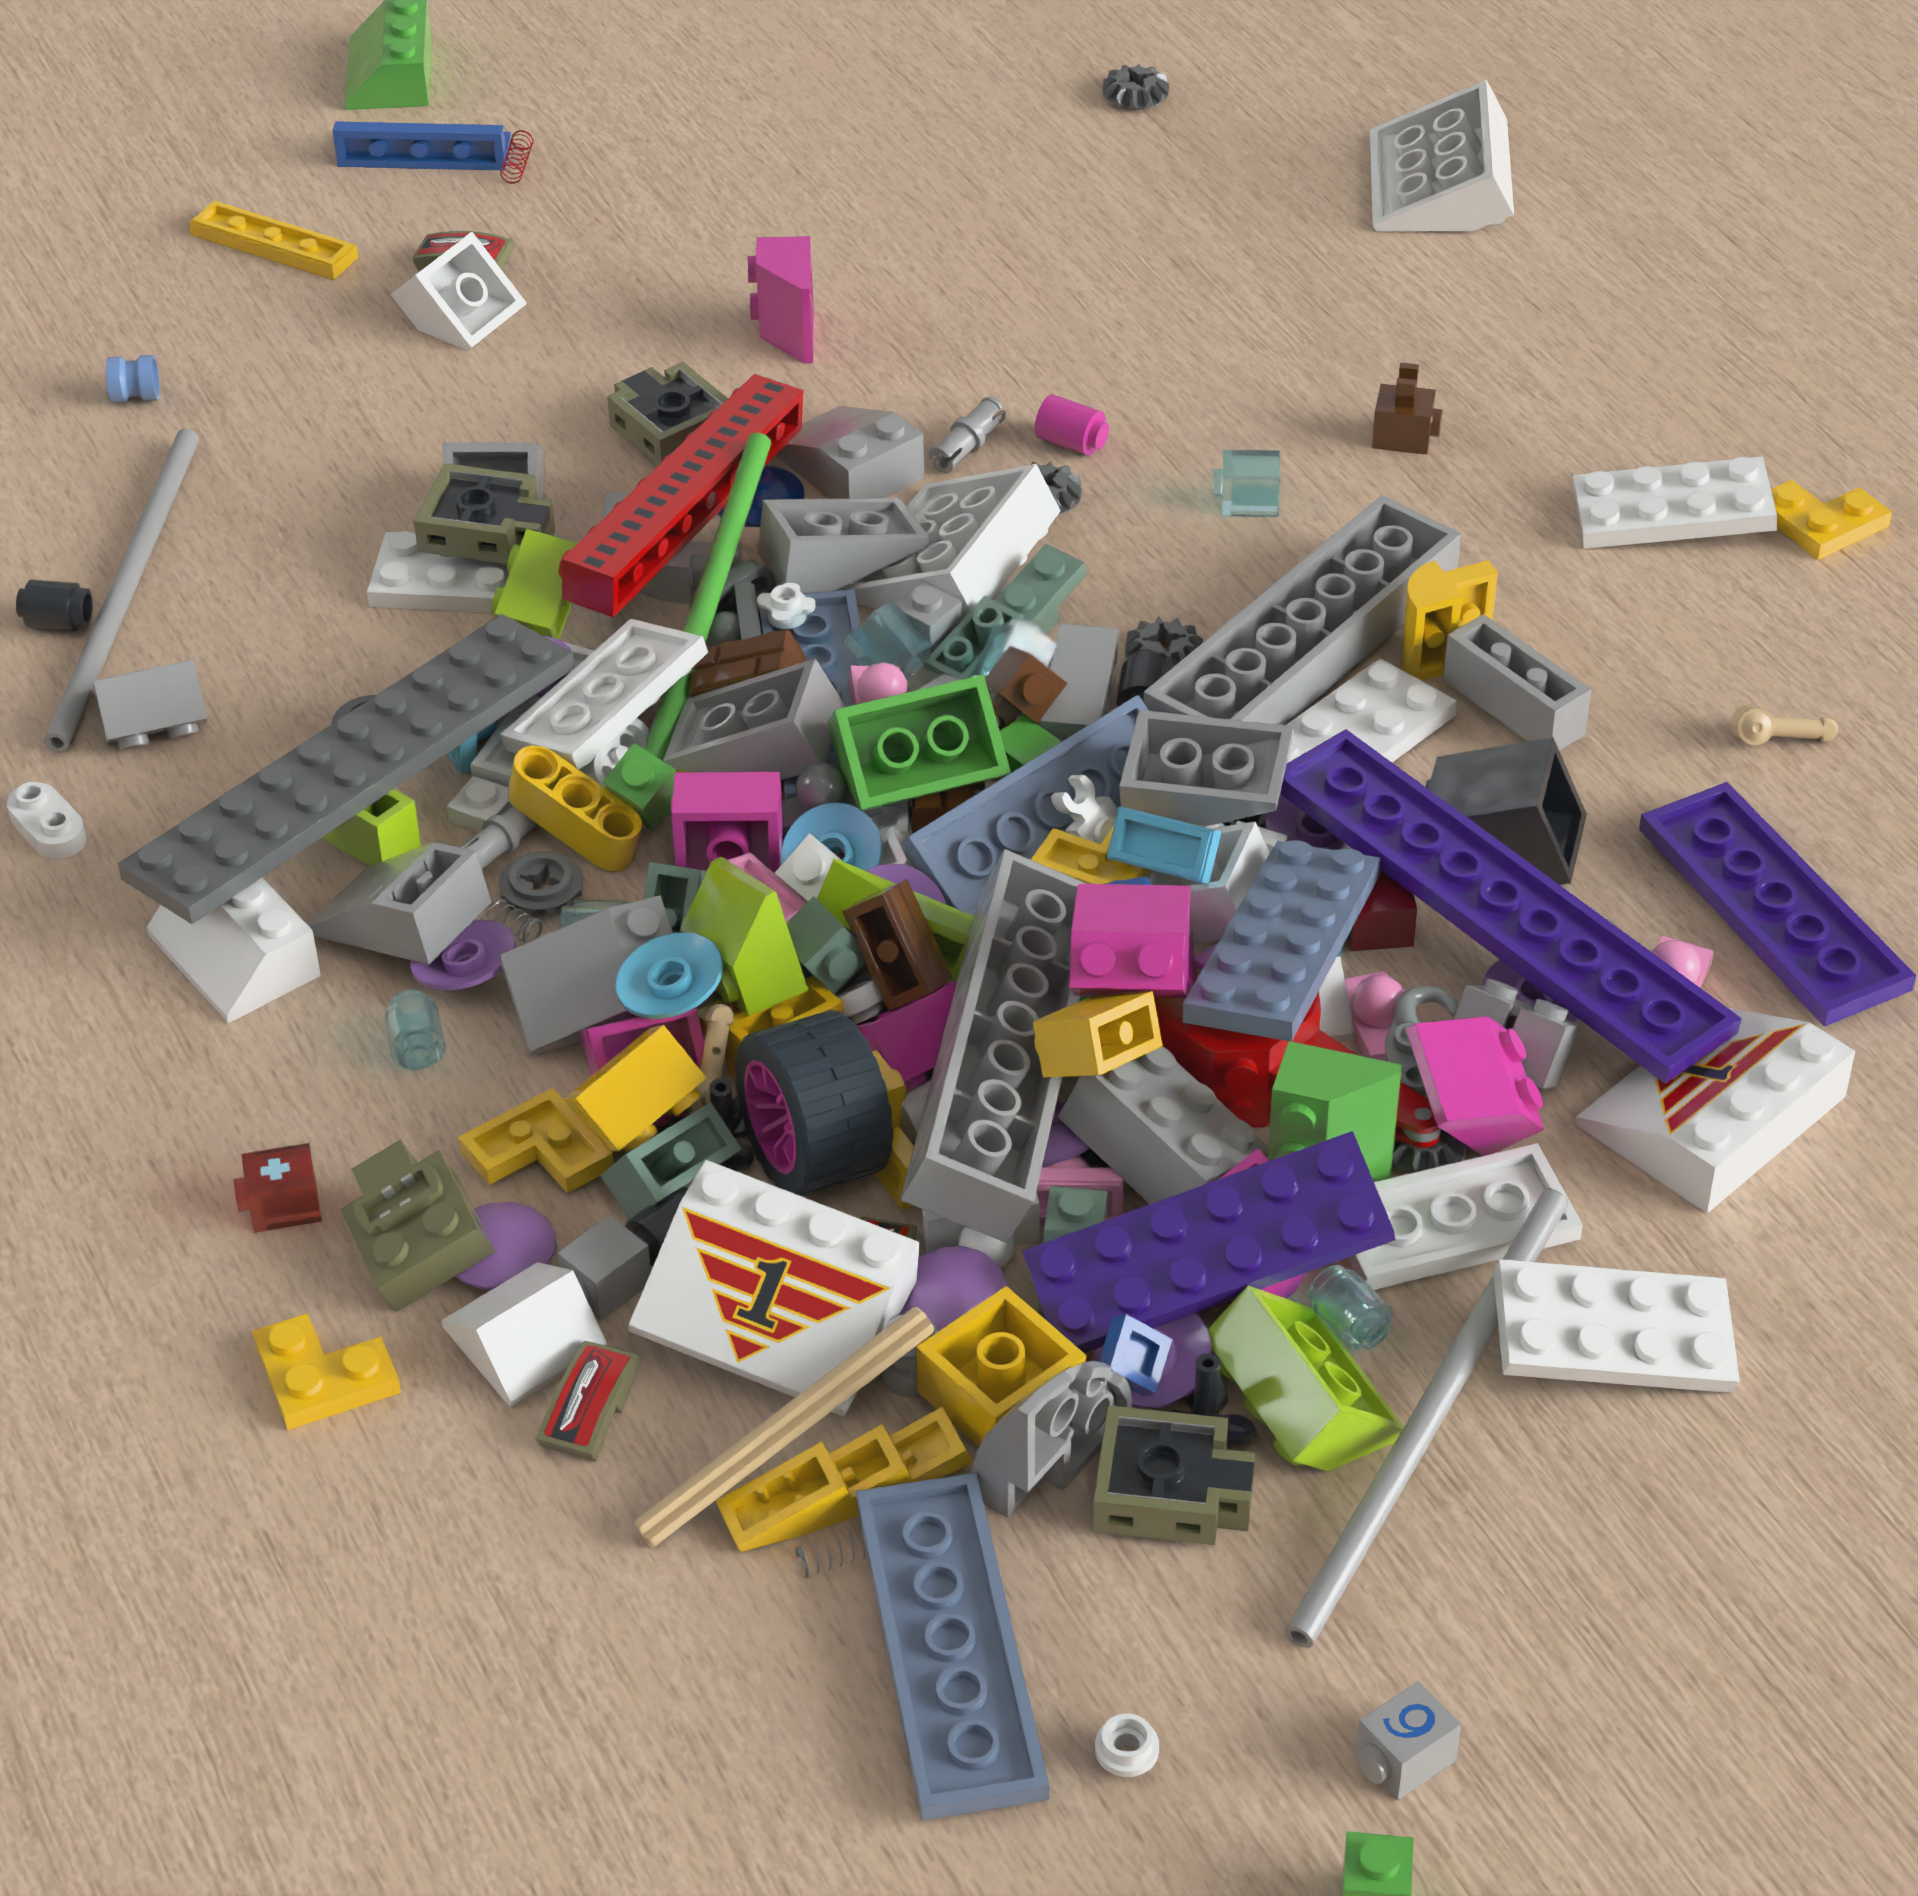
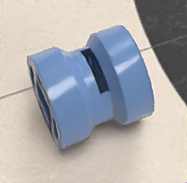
M140 355L136 360L126 361L122 356L107 358L106 381L109 398L112 403L127 402L130 397H140L143 401L159 399V372L155 355Z

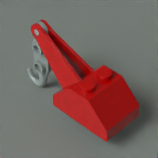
M1431 986L1414 987L1405 991L1397 999L1394 1008V1020L1385 1038L1386 1061L1402 1065L1394 1140L1418 1148H1427L1435 1145L1440 1140L1442 1129L1436 1124L1405 1028L1415 1023H1421L1416 1016V1007L1419 1004L1425 1002L1441 1004L1447 1008L1451 1016H1455L1458 1008L1457 1001L1448 992ZM1191 988L1187 989V995L1189 994ZM1318 991L1292 1042L1358 1055L1319 1030L1321 1004ZM1154 998L1162 1047L1170 1051L1175 1060L1199 1083L1209 1087L1215 1094V1097L1238 1119L1246 1122L1252 1128L1266 1127L1270 1124L1272 1088L1289 1041L1184 1023L1183 1002L1185 998Z

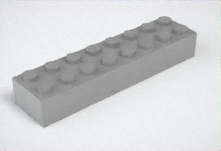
M1381 495L1144 691V704L1149 711L1287 725L1404 625L1407 585L1410 576L1415 570L1434 560L1444 572L1458 568L1461 533Z
M1006 849L1003 851L980 892L900 1200L1008 1243L1035 1199L1062 1077H1043L1040 1059L1035 1049L1033 1021L1075 1004L1080 1000V996H1075L1069 988L1071 929L1078 884L1087 883Z

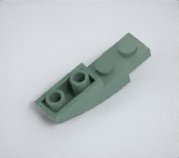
M1045 544L995 600L984 596L924 661L926 668L939 675L947 674L960 679L983 674L986 677L1010 645L1024 651L1030 650L1060 621L1058 607L1087 575L1085 563Z

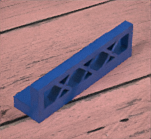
M335 121L332 130L338 167L500 171L512 138L511 132H505L503 125Z

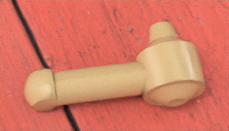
M1753 704L1739 707L1733 713L1730 721L1733 734L1741 741L1750 745H1761L1767 742L1771 736L1818 739L1819 742H1829L1838 733V726L1832 718L1809 719L1771 716L1765 709Z
M714 1004L708 1009L705 1017L708 1025L700 1070L707 1078L696 1087L702 1095L687 1108L690 1114L710 1103L709 1086L713 1080L719 1079L722 1076L729 1025L733 1024V1012L724 1004Z

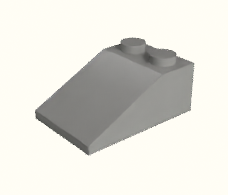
M838 406L803 423L802 430L776 455V457L829 499L887 498L924 479L923 433L892 411Z
M900 498L763 500L757 553L766 567L773 572L774 579L778 585L796 583L800 586L802 594L829 592L840 589L928 547L929 536Z
M816 658L687 698L663 761L679 771L780 772V780L800 775L802 770L809 765L826 761L832 743L827 721L835 709L843 708L844 703Z
M1139 710L1119 785L1121 807L1180 820L1202 827L1276 811L1293 739L1294 726Z
M661 895L609 907L500 955V963L530 1056L583 1043L580 1030L637 1017L626 1010L621 1004L616 992V977L624 961L637 948L652 939L673 933Z

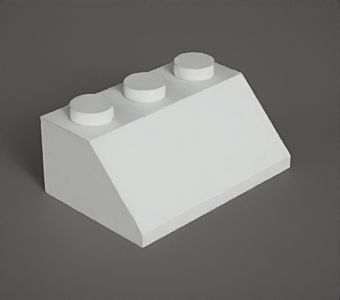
M263 878L193 924L160 905L146 927L149 937L227 1023L321 976L313 930Z

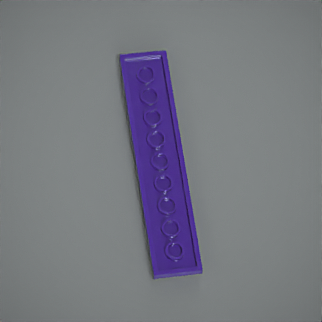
M1347 729L1287 763L1280 792L1283 797L1352 849L1361 852L1363 855L1380 857V870L1666 1084L1738 1034L1742 1020L1740 1016Z

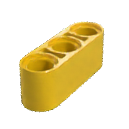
M536 745L527 746L518 751L514 758L507 796L510 803L521 813L597 867L613 872L629 867L634 860L642 828L640 815L631 806L553 751Z

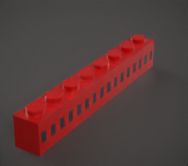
M753 374L740 388H736L730 398L717 410H713L707 420L694 432H690L678 448L670 455H666L652 473L646 478H642L636 488L626 498L617 502L612 511L600 523L592 526L587 535L575 547L564 553L558 569L559 576L562 578V599L613 618L725 507L750 434L762 433L771 440V446L764 464L765 467L802 430L804 390L757 374Z

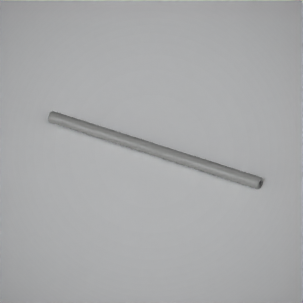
M181 429L175 437L45 735V745L54 752H64L70 745L93 691V681L97 680L199 444V436L193 430Z
M1554 1189L1542 1191L1503 1260L1535 1262L1568 1206V1201L1562 1193ZM1493 1276L1286 1627V1636L1296 1645L1304 1648L1313 1646L1497 1329L1498 1319Z

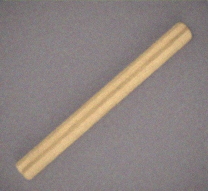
M918 1307L910 1309L635 1520L634 1526L644 1542L650 1547L658 1545L933 1333L934 1327L926 1314Z

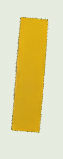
M942 1406L892 1435H889L884 1425L881 1424L831 1453L828 1452L821 1441L716 1500V1504L740 1552L797 1538L858 1517L856 1491L943 1478L973 1461Z

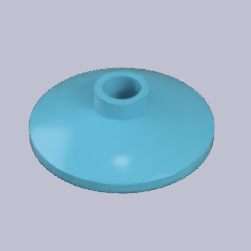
M827 803L808 810L793 823L782 844L783 864L810 833L834 854L844 852L843 862L864 871L879 866L883 852L882 839L872 819L857 807L844 803Z
M671 933L652 939L632 952L620 967L616 977L618 998L626 1010L642 1018L664 1019L688 1012L704 1002L718 986L723 973L722 956L711 940L695 933Z

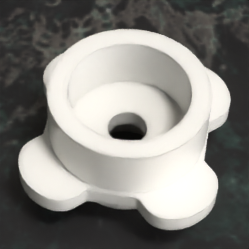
M796 583L779 585L771 593H762L757 598L758 607L767 610L769 623L780 629H793L802 625L806 620L807 614L812 613L816 607L815 600L802 594L800 586Z

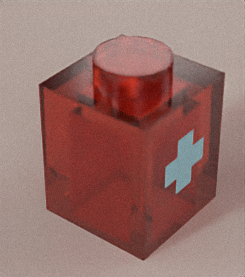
M310 1143L241 1154L244 1177L233 1179L238 1211L250 1212L254 1233L322 1222L317 1179Z

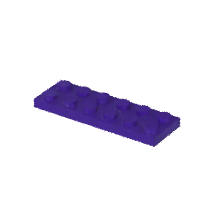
M1728 782L1641 814L1639 830L1824 1027L1913 991L1916 974Z
M1353 1131L1031 1247L1023 1250L1022 1253L1046 1320L1083 1353H1087L1104 1346L1112 1318L1115 1316L1127 1314L1147 1326L1155 1328L1235 1299L1247 1285L1263 1289L1395 1241L1396 1239L1394 1229Z

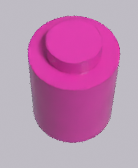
M1051 394L1045 398L1038 410L1034 430L1036 437L1088 456L1096 449L1099 450L1104 446L1109 434V424L1106 423L1103 411Z

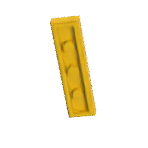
M215 200L189 222L192 236L335 280L359 258L357 245Z

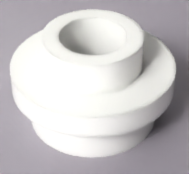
M1131 1713L1118 1714L1110 1718L1098 1731L1095 1738V1755L1099 1764L1111 1774L1121 1777H1134L1144 1774L1156 1763L1159 1755V1739L1154 1729L1144 1718ZM1123 1746H1130L1135 1748L1136 1750L1121 1751L1118 1750V1748Z

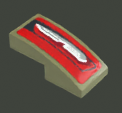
M437 232L425 236L412 260L420 272L469 233L473 232L502 270L515 245L512 239L483 232Z
M584 1340L565 1371L550 1402L536 1437L539 1444L543 1447L597 1461L614 1411L619 1413L623 1411L641 1357L634 1353Z

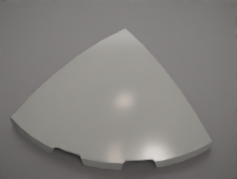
M1083 1362L1059 1373L1016 1404L986 1434L976 1452L971 1473H977L983 1503L1009 1518L1043 1480L1064 1491L1101 1450L1108 1405L1133 1408L1131 1404L1133 1402L1131 1389L1127 1379L1115 1371L1112 1372V1367L1104 1362Z

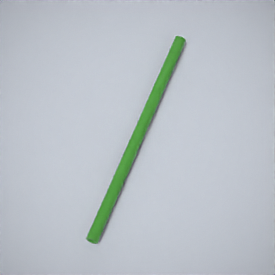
M752 433L747 439L683 630L684 632L703 636L705 643L771 446L769 437L762 433ZM694 666L687 675L681 677L662 694L644 749L662 761L688 697L692 672L696 671Z

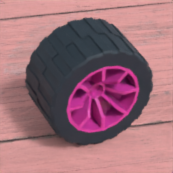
M828 1010L748 1034L740 1042L736 1052L735 1085L739 1100L738 1104L753 1151L758 1161H760L764 1172L774 1182L776 1187L801 1197L883 1170L888 1163L893 1148L892 1111L879 1064L869 1047L868 1041L858 1030L856 1024L839 1011Z

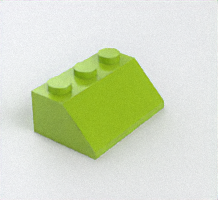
M723 857L712 860L681 925L680 932L702 935L711 940L718 948L723 960V973L714 991L721 995L726 1004L732 1003L748 1016L808 991L776 891Z
M1247 1285L1208 1329L1211 1348L1220 1360V1372L1238 1384L1246 1395L1243 1399L1245 1407L1256 1419L1269 1427L1276 1437L1273 1441L1275 1449L1292 1465L1300 1467L1304 1464L1328 1472L1395 1443L1403 1430L1404 1425L1316 1309Z

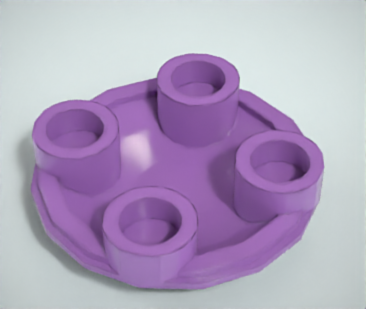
M514 1202L488 1203L474 1208L496 1252L455 1277L465 1285L491 1291L537 1262L549 1264L551 1258L556 1253L557 1244L555 1233L548 1219L532 1207Z
M964 1246L938 1248L918 1257L917 1282L899 1315H903L910 1309L918 1307L936 1325L937 1330L940 1331L1005 1286H1009L999 1265L985 1253Z

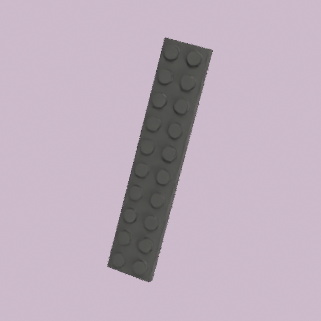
M503 614L499 615L120 861L118 868L121 880L190 924L195 923L574 669L573 652Z

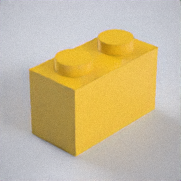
M1153 991L1095 994L1033 1021L1035 1049L1040 1059L1043 1077L1101 1075L1162 1047Z

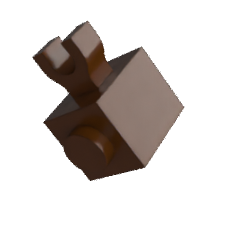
M1401 362L1396 385L1380 384L1374 414L1372 449L1427 455L1431 436H1440L1443 409L1434 408L1435 389L1417 388L1419 364Z
M1012 645L1007 648L985 677L988 692L995 697L992 701L995 716L999 719V731L1015 722L1018 716H1026L1038 724L1068 684L1032 653Z

